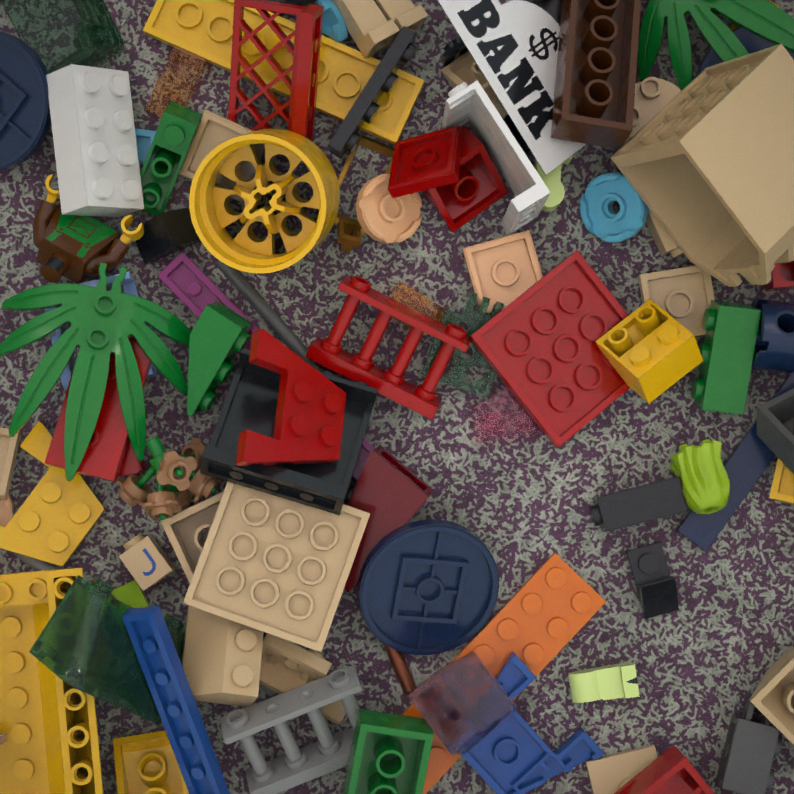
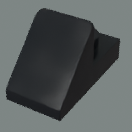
M661 542L625 551L644 618L647 619L679 610L675 577L670 576Z

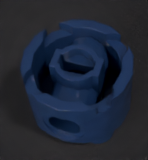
M755 299L751 305L760 309L761 315L751 369L784 373L794 372V302Z

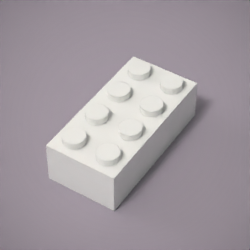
M70 64L47 74L48 98L62 215L121 217L143 210L144 202L128 71Z

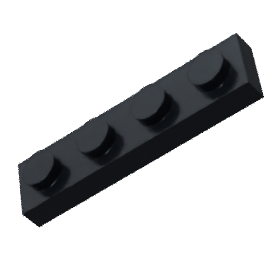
M405 26L402 27L329 142V152L342 158L346 151L349 153L354 151L362 136L358 133L364 122L370 124L380 109V105L377 104L383 92L389 94L397 83L399 76L395 73L402 63L408 65L418 48L414 45L415 32Z

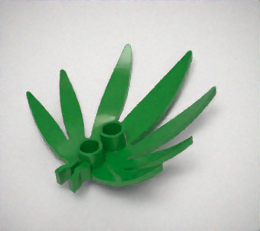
M650 0L643 17L639 37L640 81H643L651 74L661 46L666 19H668L667 33L670 57L681 91L693 79L692 50L685 20L686 14L692 16L701 34L722 62L749 53L736 35L716 15L721 14L733 23L775 45L783 44L786 50L793 53L794 19L767 0Z
M100 262L99 282L95 288L71 283L49 284L18 293L2 303V309L10 311H31L56 306L61 307L34 317L12 332L0 344V357L46 337L66 323L71 324L48 350L29 379L9 428L10 437H14L41 406L64 372L75 348L80 347L69 387L65 416L64 457L67 481L73 480L94 433L105 394L110 354L115 355L118 396L126 430L137 461L142 462L144 459L146 436L144 394L137 361L128 339L129 336L135 338L150 362L183 396L188 394V386L178 363L163 341L146 324L169 339L189 347V338L192 331L179 318L158 304L141 297L121 293V286L125 281L127 272L125 267H120L119 275L113 279L110 291L106 290L108 284V277L106 276L107 264Z

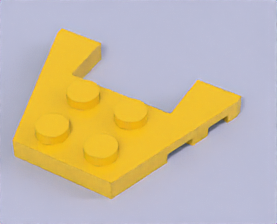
M38 421L22 442L20 448L49 469L6 527L0 525V549L64 567L105 509L79 473L76 472L72 481H67L65 469L45 463L52 436L46 427Z

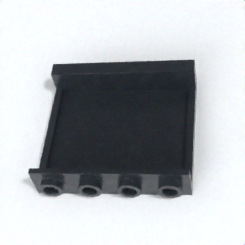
M241 348L239 362L209 445L206 444L202 454L200 473L340 515L378 389L370 387L362 381H349L336 377L329 371H319L346 392L340 459L332 463H278L276 465L251 464L248 466L236 465L239 433L248 429L273 438L280 384L279 373L249 363L250 350Z

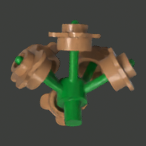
M158 436L145 442L153 459L149 460L151 467L142 477L130 474L126 479L118 477L116 483L121 488L119 496L124 502L133 507L139 504L142 509L146 510V515H150L153 519L157 520L172 518L173 513H179L190 505L191 497L196 495L193 500L195 503H198L202 496L208 499L212 493H216L220 482L215 477L200 473L202 454L205 449L200 438H193L190 444L182 449L181 455L171 449L166 451ZM156 474L157 492L152 493L147 482Z

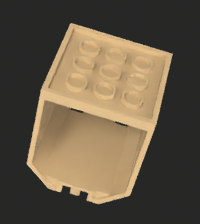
M779 44L706 67L610 157L690 262L728 287L739 286L743 282L737 273H740L751 285L767 284L771 280V272L775 264L794 261V60L783 44Z

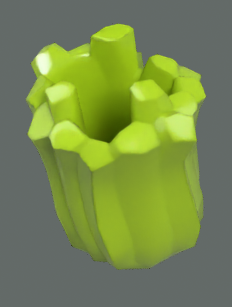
M706 439L702 441L700 446L683 444L679 446V452L670 458V471L680 478L686 505L696 514L717 512L726 506L730 497V481L721 460L722 442Z

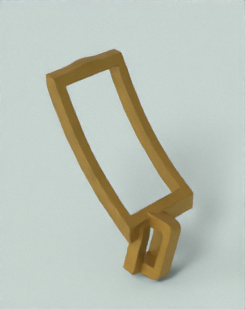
M362 135L354 151L349 153L338 178L339 190L359 145L392 157V159L394 148ZM392 159L388 165L385 174H389L391 172ZM338 213L335 220L338 243H341L342 252L350 253L353 246L359 248L361 235L364 236L365 232L359 221Z

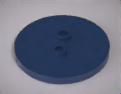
M0 31V171L13 168L31 157L41 146L51 125L46 79L48 71L44 63L27 43L14 35Z
M421 520L392 531L372 549L360 571L357 587L358 603L367 626L385 645L407 654H438L462 645L484 626L493 612L497 601L499 575L492 554L485 543L474 532L450 521Z

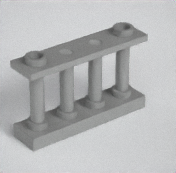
M354 665L344 669H337L329 675L244 709L234 710L220 718L225 744L228 745L239 740L252 765V768L245 770L250 794H278L348 766L358 709H360L354 694L363 691ZM341 700L352 728L332 735L321 707ZM307 713L319 741L299 749L287 721ZM273 727L286 754L266 762L253 734Z

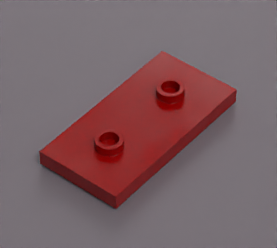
M128 338L137 361L144 390L151 362L136 340ZM110 354L108 378L102 407L91 441L77 473L116 483L129 436L118 396L115 355ZM71 378L45 460L47 465L65 469V416Z

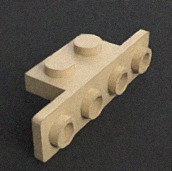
M267 633L263 640L259 683L281 694L326 676L332 663L325 660L323 655L314 650H306L294 642ZM341 700L321 707L324 717L336 724H340L346 714Z

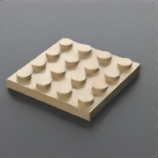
M227 482L183 603L322 652L370 513L343 504L340 515Z

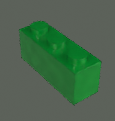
M711 300L710 309L705 310L702 323L703 329L706 330L704 344L700 343L699 345L704 361L700 363L699 377L694 378L691 388L692 399H695L694 403L702 410L744 415L761 310L749 304Z

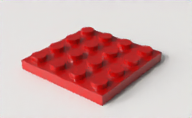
M578 250L569 255L468 337L555 448L560 447L630 388L596 344L600 337L629 315Z

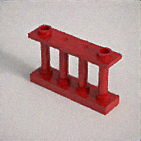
M346 276L340 282L337 289L348 295L330 334L323 339L317 337L311 344L306 357L353 381H362L370 387L378 389L377 393L432 420L442 401V398L436 396L437 392L435 389L455 349L467 351L471 340L468 338L469 336H467V331L453 323L445 325L372 289V284L362 277L352 276L350 278ZM360 301H363L380 311L360 352L353 355L343 350V346L340 343ZM393 316L411 325V328L391 369L388 368L385 371L373 365L374 361L372 358ZM425 332L442 340L443 343L423 384L416 386L405 381L403 374Z

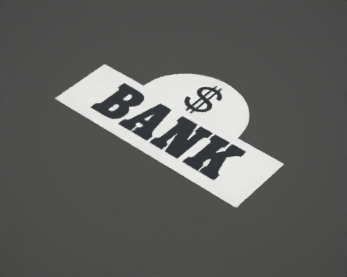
M438 0L545 175L586 145L584 143L551 138L560 26L550 14L539 6L523 0H513L502 5L499 0Z

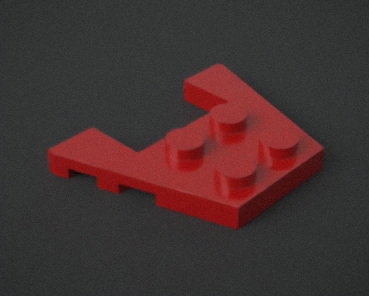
M260 328L254 331L251 339L249 363L280 374L273 438L248 429L239 433L236 465L332 463L339 460L346 392L266 330Z

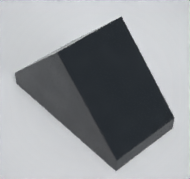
M189 207L157 214L143 224L144 235L135 241L145 265L201 242L193 227Z

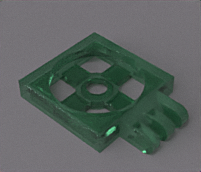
M470 291L462 314L445 308L440 322L448 325V323L469 324L467 336H470L499 313L503 308V303L496 301L492 308V313H487L490 298L483 296L479 308L476 309L473 305L476 302L477 294ZM434 337L421 372L422 375L427 376L443 343L442 340ZM472 342L469 347L473 350V356L469 360H463L459 354L460 349L456 348L452 355L455 361L450 377L443 374L440 382L488 398L497 373ZM479 365L490 369L480 380L471 383L464 382L469 367Z

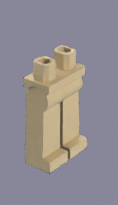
M332 0L340 10L347 30L365 59L389 47L403 26L413 32L418 31L429 16L421 4L415 6L411 0Z

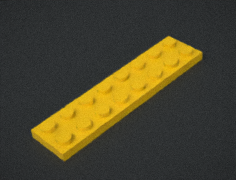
M234 0L156 1L143 29L145 35L231 72ZM244 7L243 19L252 30H255L265 20L256 9ZM277 16L274 19L286 36L295 30L296 23L281 16ZM268 24L256 33L268 50H271L281 42ZM243 31V34H242V39L247 36V35L244 33V31ZM321 35L316 110L343 122L381 61L371 56L365 59L360 51ZM295 36L290 39L293 45ZM250 39L242 44L241 53L250 65L263 56ZM284 45L272 53V56L284 71L293 65V56ZM266 59L253 68L266 85L279 76ZM242 66L240 69V74L244 71V68ZM398 69L395 73L399 78L389 94L383 92L377 104L380 105V109L370 124L364 122L360 130L393 145L399 141L425 81L401 69ZM291 71V72L288 73L287 75H288V76L291 78V80H292V71ZM248 73L242 77L255 83ZM282 79L269 88L271 91L290 98L291 91Z

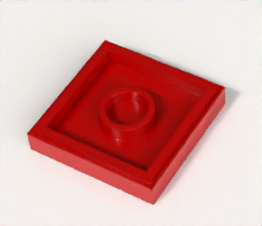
M459 125L400 140L395 143L388 191L392 198L458 182L464 133Z

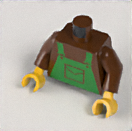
M49 175L45 182L47 198L46 200H41L33 221V243L39 249L37 261L43 265L40 268L41 275L52 283L58 282L62 276L75 283H82L90 276H98L100 262L107 264L106 274L114 271L130 249L128 245L130 241H136L143 237L144 227L142 222L136 230L129 231L127 229L134 219L132 215L125 216L121 221L123 234L119 238L120 232L90 216L62 215L61 204L59 206L55 205L57 199H60L59 190L50 188L54 175Z

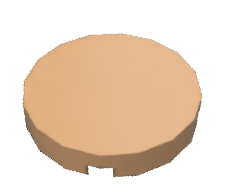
M390 173L377 175L366 181L359 191L356 201L357 219L363 231L373 240L384 244L403 242L411 237L420 226L422 219L420 217L422 199L419 192L392 198L388 191Z

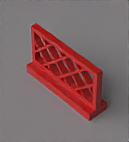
M234 0L228 119L237 123L238 113L246 107L258 122L252 130L258 131L257 129L260 127L272 129L268 121L279 113L287 122L288 131L300 134L313 142L324 6L309 4L305 7L268 0ZM244 7L256 9L265 20L255 30H252L243 19ZM267 11H273V12H276V13H274V14L271 16ZM281 13L296 15L295 30L288 36H286L274 20ZM267 24L281 40L271 50H268L256 35ZM243 31H244V33H245L247 36L242 39V34H243ZM295 36L293 45L290 39ZM249 39L263 55L252 65L249 64L241 53L242 44ZM282 45L293 56V65L285 71L272 56V53ZM265 59L279 75L267 85L253 69ZM242 66L244 68V71L240 74V69ZM291 71H292V80H291V78L287 75V74L290 73ZM247 73L260 88V91L250 99L240 89V79ZM281 79L291 91L290 99L283 105L269 89ZM263 93L276 109L266 118L252 104ZM239 100H240L243 104L238 107ZM288 105H290L289 113L285 109Z

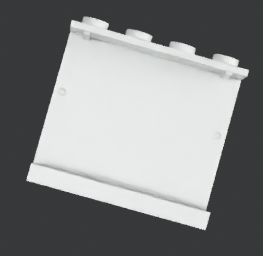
M478 80L469 86L466 82H463L448 93L450 98L445 103L442 129L458 125L462 127L469 123L478 139L483 143L489 156L516 196L510 201L501 223L506 233L510 235L538 217L550 191Z

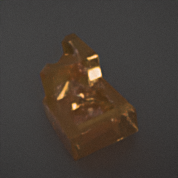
M401 281L398 282L390 298L441 323L450 322L455 317V315ZM392 316V319L409 329L411 328V325Z

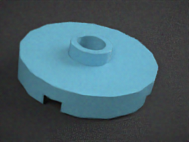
M622 172L604 173L592 179L580 200V214L586 229L592 235L595 234L598 238H601L600 240L605 242H622L637 235L645 225L649 208ZM615 201H617L620 205V210L618 213L615 212L613 209V203Z

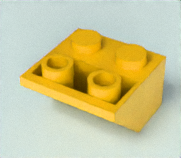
M651 299L596 341L597 346L625 383L648 404L704 361L694 334Z

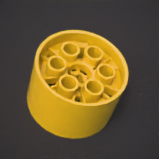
M262 129L234 137L218 145L203 159L196 170L189 195L192 224L206 249L229 267L243 272L259 274L272 273L288 268L315 249L331 231L337 218L340 203L337 175L324 152L306 137L283 129ZM264 143L265 163H262L257 157L253 144ZM278 154L286 156L289 160L290 168L287 173H281L275 168L274 160ZM243 161H248L255 167V176L251 180L246 179L241 173L240 168ZM303 161L310 171L297 178L294 173ZM220 173L236 182L237 184L234 185V189L216 186L218 174ZM268 181H272L275 183L270 185L268 184ZM300 182H307L312 186L313 196L310 200L302 199L299 196L297 187ZM276 190V193L269 201L270 206L267 205L258 209L257 205H259L262 199L261 195ZM232 195H238L243 199L245 203L243 212H236L232 209L230 205ZM283 195L286 197V202L282 201ZM303 207L318 209L317 221L309 217L302 210ZM276 210L281 211L278 214H274ZM289 215L297 216L301 220L302 230L300 233L292 232L287 227L286 221ZM240 219V222L242 224L245 223V226L233 239L225 227ZM256 221L262 222L268 229L266 239H260L254 234L253 225ZM280 232L287 252L275 254L274 236Z

